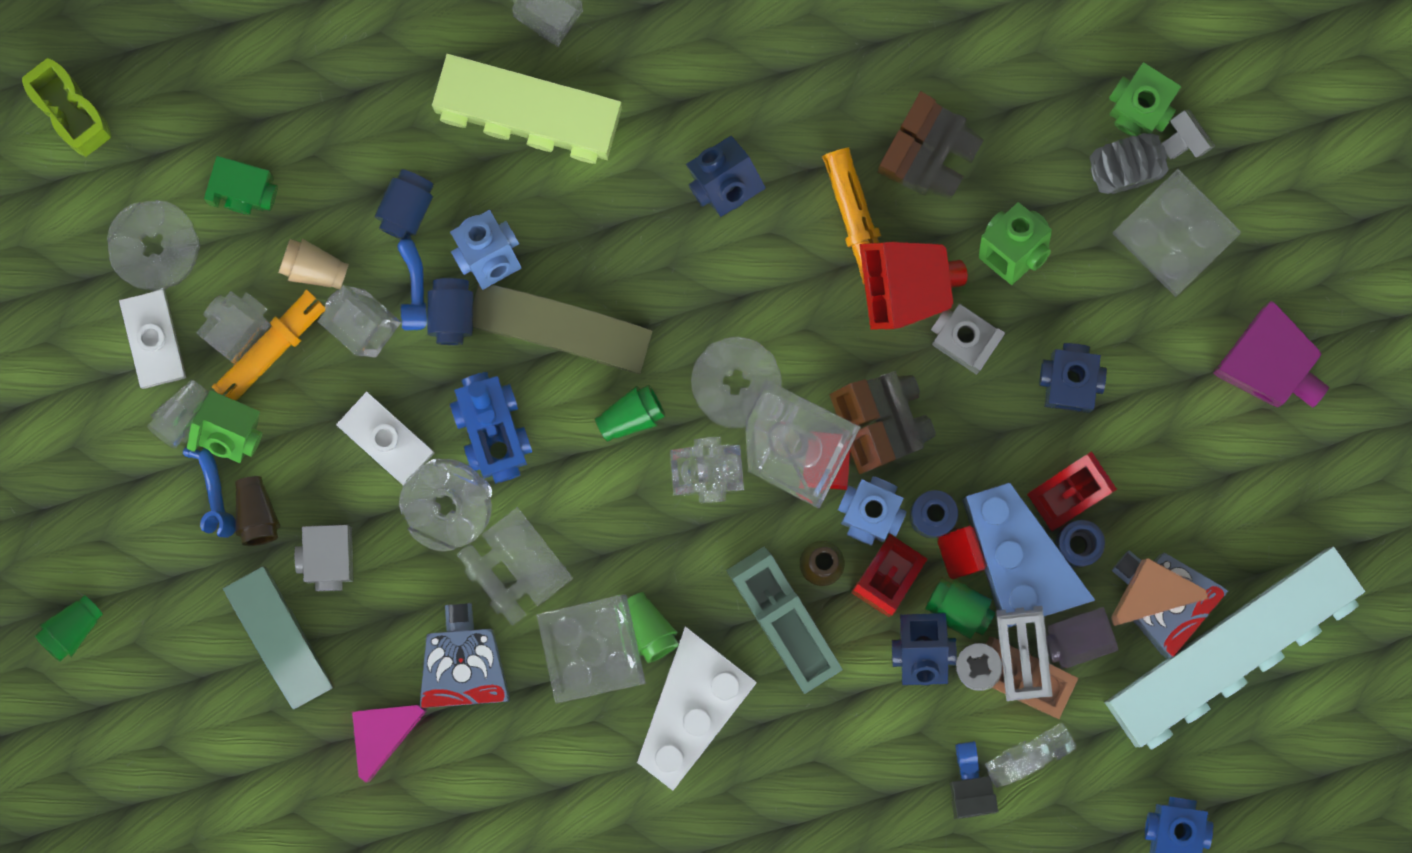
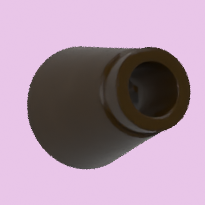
M250 476L237 480L235 482L236 535L241 537L242 545L258 546L277 540V529L281 525L266 488L263 485L262 477Z
M827 541L814 542L808 545L801 554V573L808 582L814 585H831L841 577L844 571V556L841 550L833 543ZM821 553L828 554L832 561L831 568L820 570L815 564L816 556H819Z

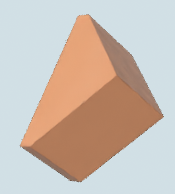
M1147 558L1141 560L1111 618L1114 626L1205 600L1208 597L1206 590Z

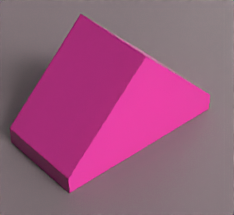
M420 705L352 712L359 778L364 782L372 780L427 712L426 709L421 708Z

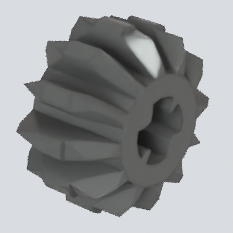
M1151 133L1131 136L1105 144L1104 147L1097 148L1089 157L1093 180L1097 183L1099 192L1105 194H1114L1153 183V181L1162 179L1169 170L1165 147L1161 145L1159 136Z

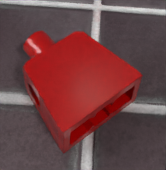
M903 242L859 244L870 330L902 328L949 310L953 305L952 288L961 287L967 283L968 272L966 265L962 260L948 261L947 249L943 244Z

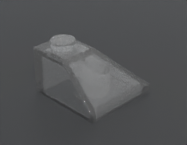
M765 379L745 419L748 471L820 509L860 426Z

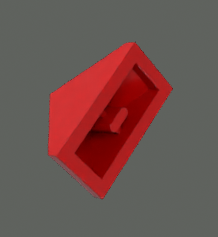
M1091 451L1027 493L1050 530L1054 531L1113 493L1117 488Z
M889 534L851 593L885 616L890 617L900 605L927 558Z

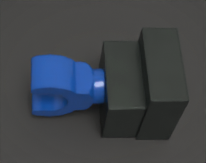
M975 741L955 745L962 780L950 783L954 820L997 813L996 794L993 793L991 776L979 777Z

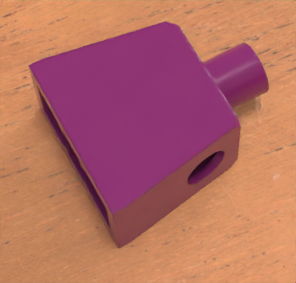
M1272 301L1263 306L1213 372L1220 379L1277 408L1283 405L1292 393L1314 408L1330 388L1310 372L1322 355L1321 352Z

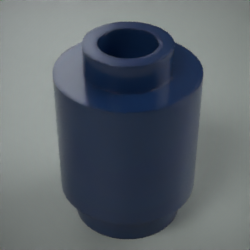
M401 169L397 178L392 177L374 216L381 221L379 229L401 240L404 239L406 233L415 236L433 199L430 192L434 184L415 173Z
M456 278L433 280V290L428 291L427 335L436 337V344L463 345V338L473 335V292L469 291L468 280Z
M934 490L922 494L915 500L910 509L912 527L918 534L926 538H938L945 535L955 526L958 518V508L951 496L942 491ZM938 505L943 509L944 516L941 521L933 522L928 518L927 509L929 506Z
M1078 520L1064 526L1058 532L1055 546L1071 567L1081 568L1093 564L1101 557L1105 548V539L1100 528L1094 523ZM1073 537H1080L1085 542V549L1081 554L1074 553L1070 547V540Z

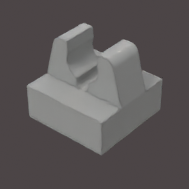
M1184 110L1170 120L1177 133L1161 144L1162 146L1164 145L1166 154L1170 159H1175L1188 149L1191 150L1196 158L1201 157L1215 147L1190 110Z

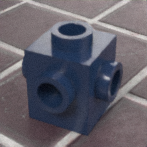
M732 135L717 145L704 150L698 157L686 164L694 178V181L688 184L693 195L702 207L709 203L720 217L731 210L739 208L745 201L766 189L750 157Z
M1064 343L1063 350L1055 349L1051 353L1050 360L1043 359L1039 386L1047 387L1044 407L1090 413L1094 410L1096 394H1103L1106 384L1107 368L1099 367L1101 355L1090 354V346ZM1068 371H1073L1077 374L1078 383L1072 382L1068 378Z
M946 613L900 615V639L892 640V667H901L902 685L948 684V665H956L957 648L956 638H948Z

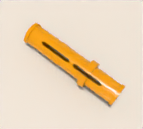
M847 147L827 153L822 156V159L828 171L848 237L845 238L847 247H852L862 277V283L865 285L859 244L879 243L878 238L881 237L879 228H874L850 154L851 151Z
M306 289L303 292L304 294L280 319L275 316L269 322L272 327L217 383L212 385V388L217 393L223 395L235 383L225 396L237 401L291 344L296 347L301 342L299 336L328 309L317 300L304 313V310L316 299Z

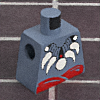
M1128 550L1111 571L1129 585L1141 560ZM1162 553L1154 559V562L1206 590L1208 597L1205 600L1133 620L1156 649L1167 659L1174 657L1228 591L1180 561Z
M472 603L445 605L447 632L429 633L426 638L420 707L431 708L510 702L494 631L492 629L474 630Z

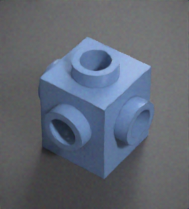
M490 210L481 215L467 218L459 227L450 231L458 248L451 251L463 275L472 271L482 290L521 269L512 248L519 245L507 221L498 225Z
M874 476L870 483L861 480L857 489L848 486L838 508V511L845 513L841 524L849 528L847 535L871 546L874 539L883 542L888 533L896 536L907 511L899 508L904 498L895 494L898 487ZM870 501H876L882 507V513L877 518H871L865 512V505Z

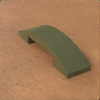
M478 284L473 302V328L507 338H517L592 359L600 364L641 374L652 330L580 307L495 285L482 290Z

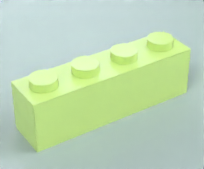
M451 54L446 55L432 103L435 113L441 114L440 121L461 128H466L467 122L485 126L483 132L487 135L509 140L510 134L528 138L527 145L533 148L552 152L554 146L571 150L570 157L592 164L596 163L597 158L608 160L622 110L621 101Z

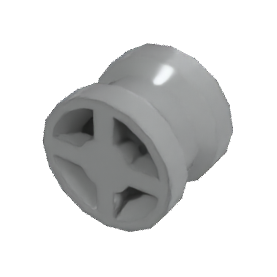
M975 643L967 646L959 654L956 661V671L960 681L966 687L975 691H984L992 688L999 681L1002 674V661L999 654L991 646Z

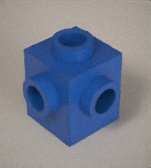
M1169 797L1168 806L1156 804L1155 813L1148 812L1145 824V840H1151L1149 853H1202L1203 848L1209 849L1213 836V822L1207 821L1208 812L1196 810L1197 801ZM1181 823L1183 834L1176 838L1174 829L1177 824Z

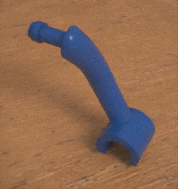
M406 233L404 239H400L397 246L400 255L407 264L411 280V304H401L402 329L406 331L422 330L427 324L426 303H424L423 263L415 243L411 240L410 234Z
M185 447L183 449L185 457L199 459L208 493L211 511L202 517L200 527L205 533H213L217 529L219 522L217 535L223 538L230 537L236 531V520L233 515L225 512L215 458L206 448L202 449V451L196 449L193 452Z

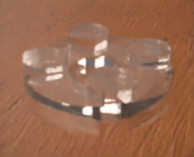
M155 200L131 204L115 217L108 230L107 242L111 266L124 281L136 288L152 291L166 290L183 281L190 274L197 261L200 241L195 227L181 209L169 202ZM158 234L162 235L164 238L161 242V246L164 248L163 252L160 255L153 253L149 257L144 256L143 252L146 246L142 243L143 238L147 235L150 238H155Z
M729 337L710 344L697 359L691 378L692 394L700 410L712 422L728 428H744L762 420L775 407L782 385L781 372L774 355L760 343L744 337ZM734 370L742 371L743 378L750 382L749 388H741L739 395L730 394V386L723 384L724 377L732 376Z
M432 459L411 474L404 483L399 498L401 515L404 513L405 519L410 526L407 529L415 540L433 550L451 551L475 541L485 530L491 517L492 504L490 497L492 490L488 481L480 477L470 466L451 459ZM445 495L449 496L453 500L452 503L456 505V511L451 510L447 515L440 513L441 505L435 502L436 496L439 498H443Z
M1061 723L1039 734V737L1029 742L1025 740L1003 751L1001 755L986 762L985 765L995 788H998L1045 767L1044 765L1052 761L1053 757L1056 756L1058 760L1078 747L1070 731H1067L1064 723Z

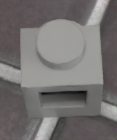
M961 304L958 305L954 312L950 310L944 311L931 329V331L938 335L932 345L976 375L1005 335V332L999 328L996 329ZM962 327L970 328L974 333L973 341L970 343L961 342L957 336L958 330Z

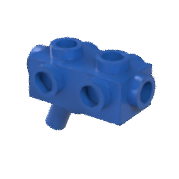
M487 372L475 374L461 380L463 387L454 390L458 401L450 403V407L457 428L466 427L472 443L464 446L471 471L480 470L484 479L493 476L495 484L521 476L519 467L527 465L524 455L532 453V449L525 428L515 429L510 412L518 410V406L511 385L501 386L498 376L489 378ZM496 442H502L507 446V454L502 459H496L491 456V446Z

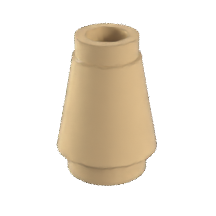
M303 238L301 242L290 239L278 273L289 276L287 281L334 287L340 290L349 264L341 262L340 259Z

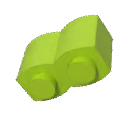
M47 58L22 77L23 86L29 98L51 118L55 131L77 153L87 157L111 138L110 128L105 118L83 97L76 81L57 62Z

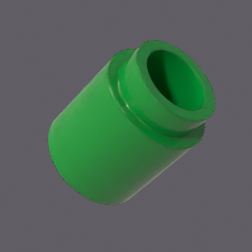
M943 577L939 580L924 608L931 613H946L947 627L968 639H971L975 632L983 636L996 613L989 609L992 599L956 579L950 582Z

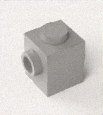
M349 525L302 527V546H295L296 574L303 573V582L315 583V591L343 590L342 582H353L352 527Z

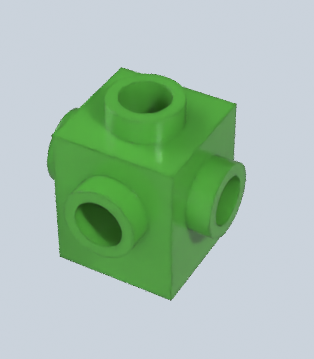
M1143 62L1131 81L1123 76L1110 95L1109 99L1116 104L1109 115L1116 119L1114 125L1129 136H1138L1144 133L1150 134L1154 128L1162 133L1176 112V109L1171 107L1170 103L1181 86ZM1138 101L1145 103L1147 108L1142 107Z
M1018 202L1007 213L1000 211L991 219L986 227V232L981 237L979 259L1009 284L1013 285L1029 269L1036 271L1048 259L1051 253L1049 244L1052 229L1042 215L1036 211H1029Z

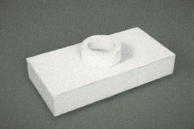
M162 289L119 300L140 388L145 389L186 378L165 291Z
M368 392L336 424L403 486L411 480L434 454L426 444Z

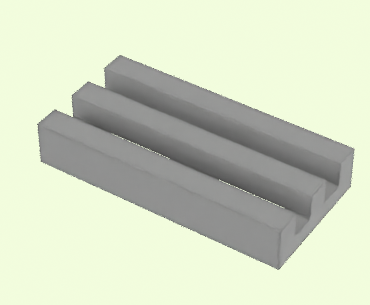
M1033 606V610L1024 611V608H1015V612L1006 613V610H996L1007 701L1051 697L1052 687L1042 606ZM1035 622L1042 681V686L1033 687L1026 630V623ZM1011 624L1017 625L1024 688L1015 689L1007 627V625Z

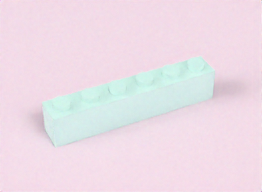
M1335 547L1327 548L1184 646L1173 658H1167L1104 703L1135 747H1143L1147 744L1152 750L1173 735L1169 728L1184 718L1189 724L1209 711L1211 708L1207 701L1221 692L1227 698L1248 683L1244 676L1256 667H1259L1264 672L1284 659L1285 656L1281 650L1292 642L1296 641L1299 646H1302L1319 635L1322 630L1318 624L1333 615L1337 621L1359 606L1355 599L1365 593V590Z

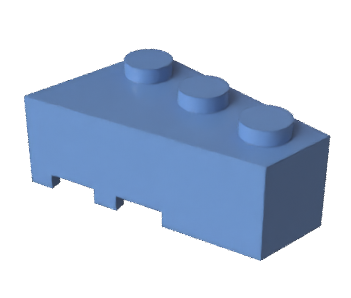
M1010 483L972 494L962 499L971 527H974L986 563L984 571L997 610H1006V613L1015 612V608H1024V611L1033 610V606H1042L1043 616H1047L1095 601ZM1016 624L1007 625V627L1009 628Z

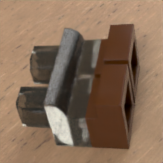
M920 91L900 130L897 132L881 161L877 173L924 196L929 190L937 195L952 199L964 176L943 165L948 153L951 151L972 163L984 139L972 129L964 126L967 118L950 112L935 103V99Z
M896 371L874 379H864L850 383L829 394L843 432L876 422L845 436L859 475L924 448L923 444L935 437L936 432L931 419L926 415L913 418L908 405L909 402L919 398L920 389L915 376H897Z

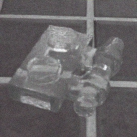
M518 507L482 534L492 548L490 552L481 557L473 545L469 544L457 554L467 567L464 571L472 582L478 581L492 599L490 605L497 614L502 612L512 626L527 615L516 602L524 594L527 593L534 603L540 606L573 580L570 573ZM501 561L517 580L508 589L505 588L491 570Z

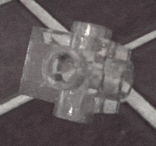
M721 437L694 439V447L670 450L674 496L699 495V503H716L726 501V493L744 490L740 445H722Z

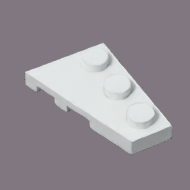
M685 627L637 763L673 791L757 682Z

